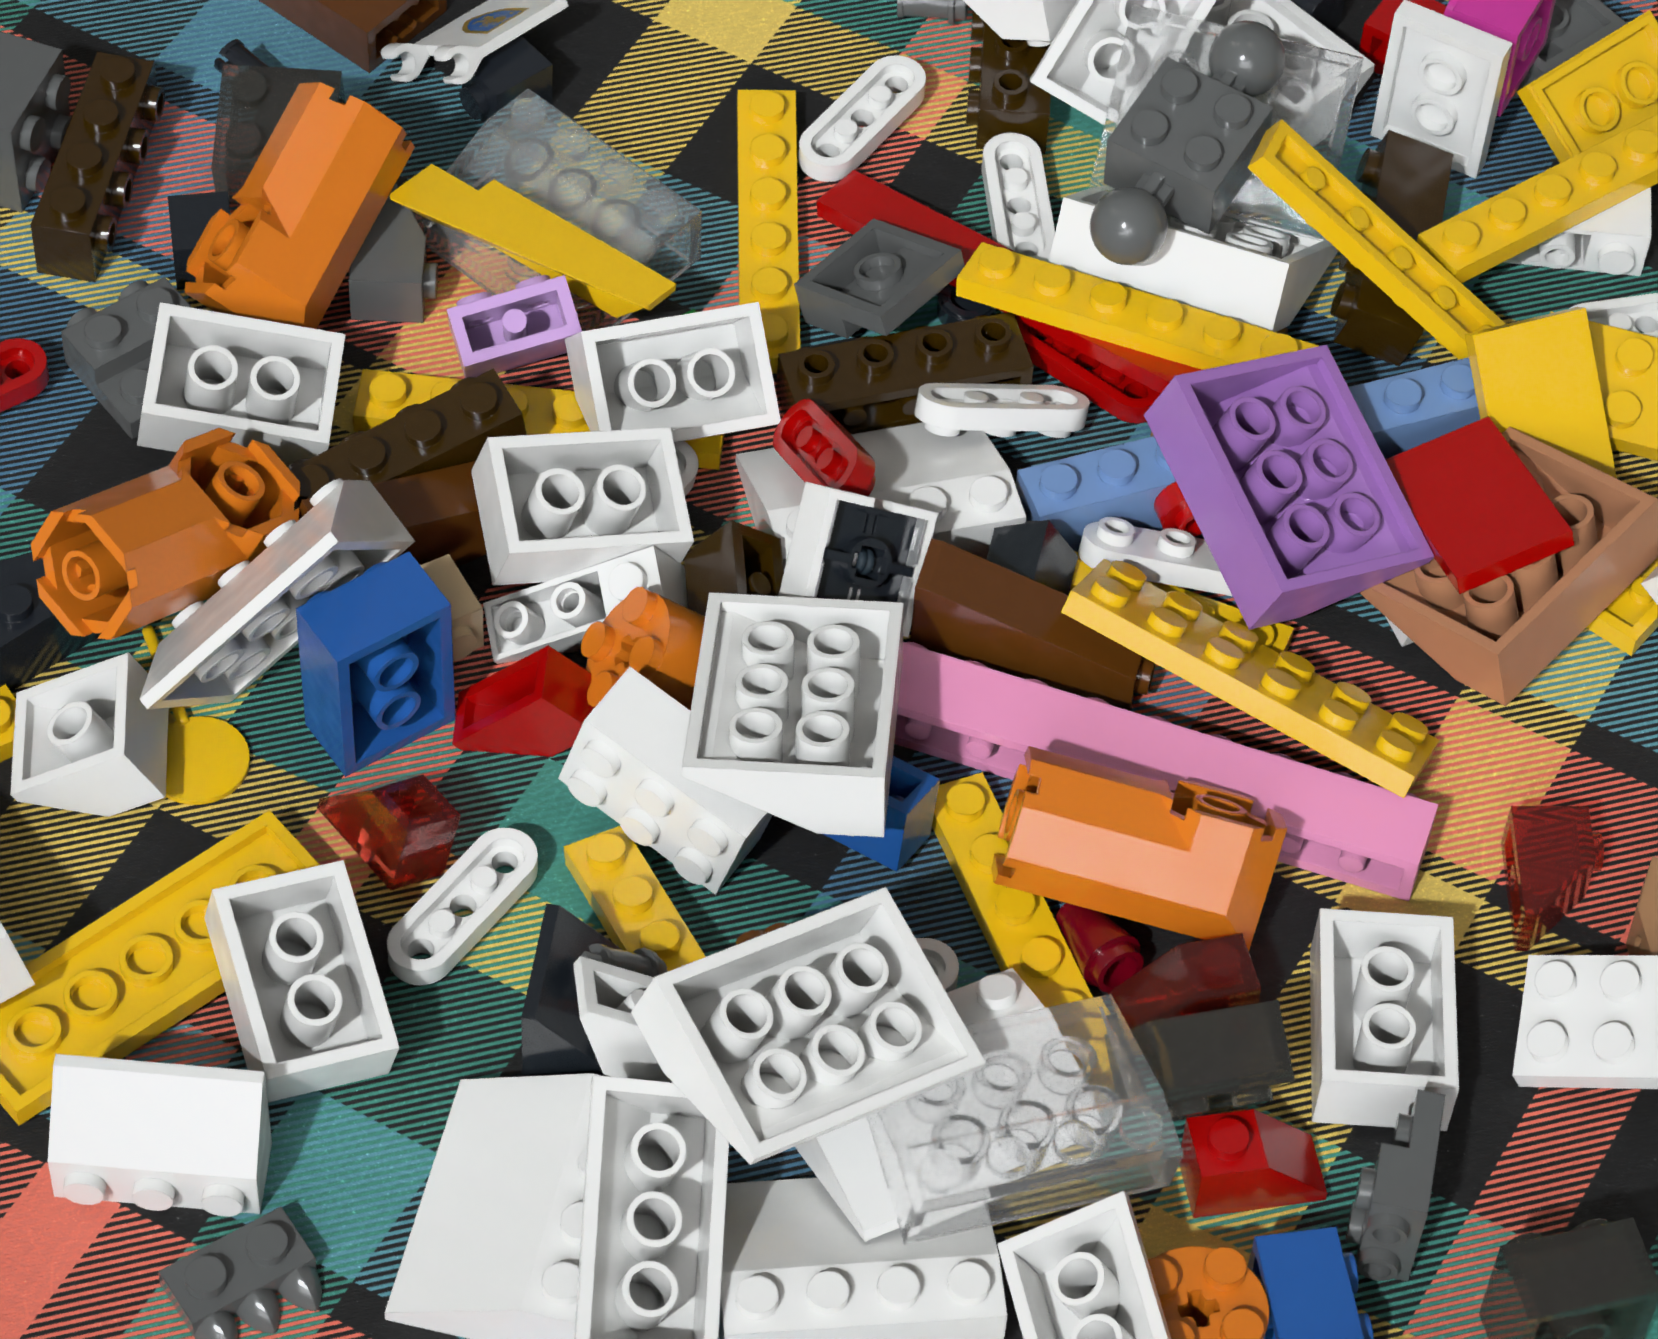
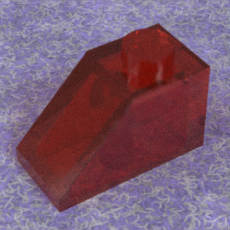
M1511 806L1501 840L1514 951H1528L1585 897L1593 871H1601L1604 860L1603 837L1601 832H1592L1589 806Z
M1239 933L1177 945L1108 992L1106 1001L1124 1055H1130L1251 1032L1257 1012L1261 986L1243 934Z

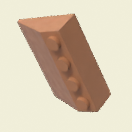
M1512 427L1507 428L1502 435L1571 527L1574 546L1462 594L1457 592L1434 558L1425 565L1359 592L1454 679L1504 706H1507L1658 558L1657 498Z

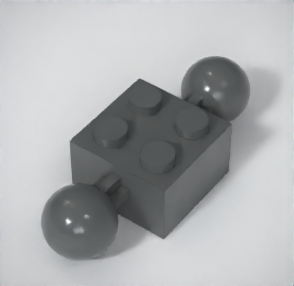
M1246 20L1235 22L1221 30L1213 40L1209 51L1208 59L1212 78L1174 59L1166 57L1107 139L1103 183L1114 188V190L1105 194L1097 202L1091 213L1089 223L1092 242L1099 253L1106 259L1120 265H1137L1151 259L1162 248L1168 232L1166 214L1207 234H1210L1252 174V171L1247 167L1266 130L1271 127L1273 107L1253 98L1272 89L1284 71L1285 50L1280 38L1271 28L1256 21Z

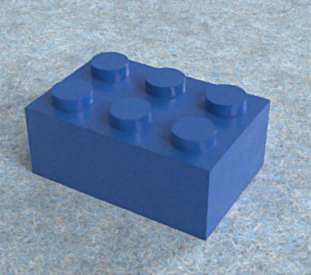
M410 552L389 562L377 563L367 569L363 575L331 591L319 592L305 604L296 608L305 724L345 777L455 720L451 604Z

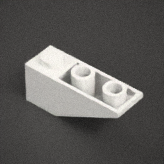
M1651 187L1503 263L1602 272L1613 275L1641 276L1651 241Z
M651 546L485 602L483 606L493 661L497 664L519 661L548 645L561 654L581 652V642L590 625L597 621L603 622L615 606L624 600L631 590L636 587H644L688 608L685 568L655 546Z

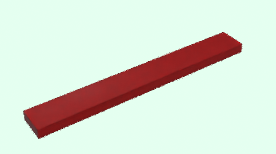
M856 170L851 171L816 200L818 217L853 235L874 218L960 249L965 265L981 242L1013 251ZM956 277L955 279H953V280L949 283L950 285L954 286L955 288H956L957 277ZM1014 314L1017 320L1160 394L1174 376L1201 371V369Z

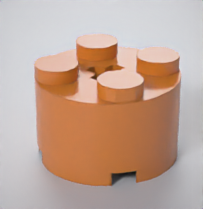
M636 587L631 590L627 597L615 606L603 622L597 621L591 624L583 636L581 653L584 657L588 658L586 670L592 674L587 692L588 704L595 708L630 666L691 711L705 616L644 587Z
M1201 1246L1175 1248L1148 1259L1171 1339H1265L1269 1322L1267 1296L1260 1281L1247 1267L1244 1257L1238 1251L1229 1247L1213 1249Z

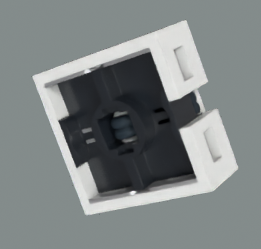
M805 482L778 596L904 603L903 636L909 637L915 586L931 538L933 537L938 513Z

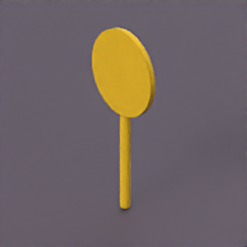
M146 625L142 628V634L153 660L159 640L154 628L151 625ZM184 706L171 707L176 721L168 725L166 798L182 804L202 805L219 801L232 794L243 783L249 771L250 754L245 738L235 727L225 721L205 716L188 717Z

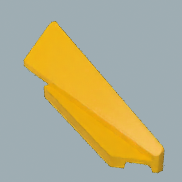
M431 164L390 194V200L433 222L487 243L541 275H549L551 279L565 275L570 292L615 318L641 309L650 311L676 291V283L495 179L477 190Z

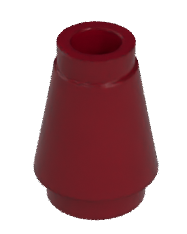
M1065 903L1056 915V923L1060 927L1087 984L1099 987L1103 992L1110 993L1125 988L1136 979L1143 967L1140 943L1136 938L1102 912Z

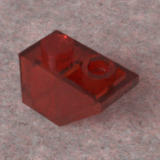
M424 774L374 782L320 798L317 809L390 890L444 874L461 817L459 812Z

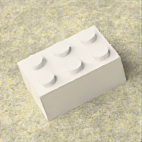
M160 302L141 411L137 446L177 452L185 440L217 428H222L236 433L230 442L248 447L253 439L269 445L287 467L295 461L310 459L328 450L346 334Z
M671 427L488 437L471 470L493 586L547 582L651 546H655L681 564L694 542Z
M629 666L585 718L558 779L568 786L572 795L581 803L599 808L618 822L624 833L631 840L643 846H650L672 862L676 871L684 879L696 885H703L716 895L757 844L773 815L682 777V762L690 710Z
M344 860L212 889L204 917L247 1069L265 1071L268 1103L389 1074L400 1047Z
M1320 908L1310 949L1312 1122L1395 1128L1398 1113L1411 1115L1419 1089L1445 1095L1440 1131H1447L1459 1091L1453 917Z

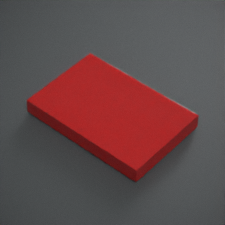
M1489 416L1385 459L1435 556L1434 559L1459 594L1574 546L1571 527Z

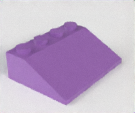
M1327 345L1176 375L1144 414L1249 630L1303 617L1425 565L1435 557Z

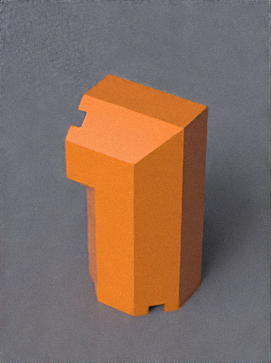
M321 82L299 83L246 182L232 197L241 205L231 215L223 209H220L213 215L189 256L186 271L196 277V282H185V293L214 312L317 329L415 148L412 141H403L407 135L404 128L361 99L349 95L346 103L330 100L335 88Z
M217 428L185 440L168 466L50 512L30 544L33 562L43 558L45 576L36 579L39 598L70 635L85 637L92 633L100 634L98 639L106 640L115 639L181 611L195 602L209 599L221 589L218 585V580L225 572L242 561L249 560L251 563L267 548L264 540L274 529L289 520H295L296 522L299 520V508L294 510V503L300 496V481L269 445L253 439L248 447L230 442L236 433Z
M1028 746L1024 754L1026 765L1019 764L1015 772L1000 822L998 838L1010 841L1006 856L994 853L991 870L995 884L1249 952L1288 829L1282 814L1268 808L1263 820L1250 813L1254 801L1235 792L1190 780H1178L1175 793H1171L1167 780H1153Z

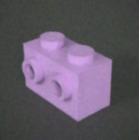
M549 275L532 277L516 284L514 290L493 296L491 292L473 294L457 301V306L447 309L449 327L465 378L477 377L493 368L496 373L565 354L567 353L565 338L582 332L565 275L552 279Z

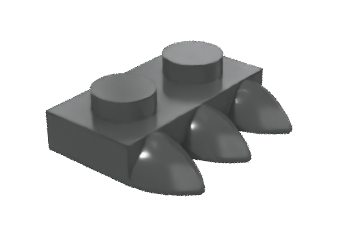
M281 1206L158 1271L161 1287L195 1339H238L235 1315L253 1329L268 1334L277 1333L280 1323V1307L276 1296L278 1292L293 1305L314 1312L319 1310L322 1300V1286L317 1272L316 1258Z

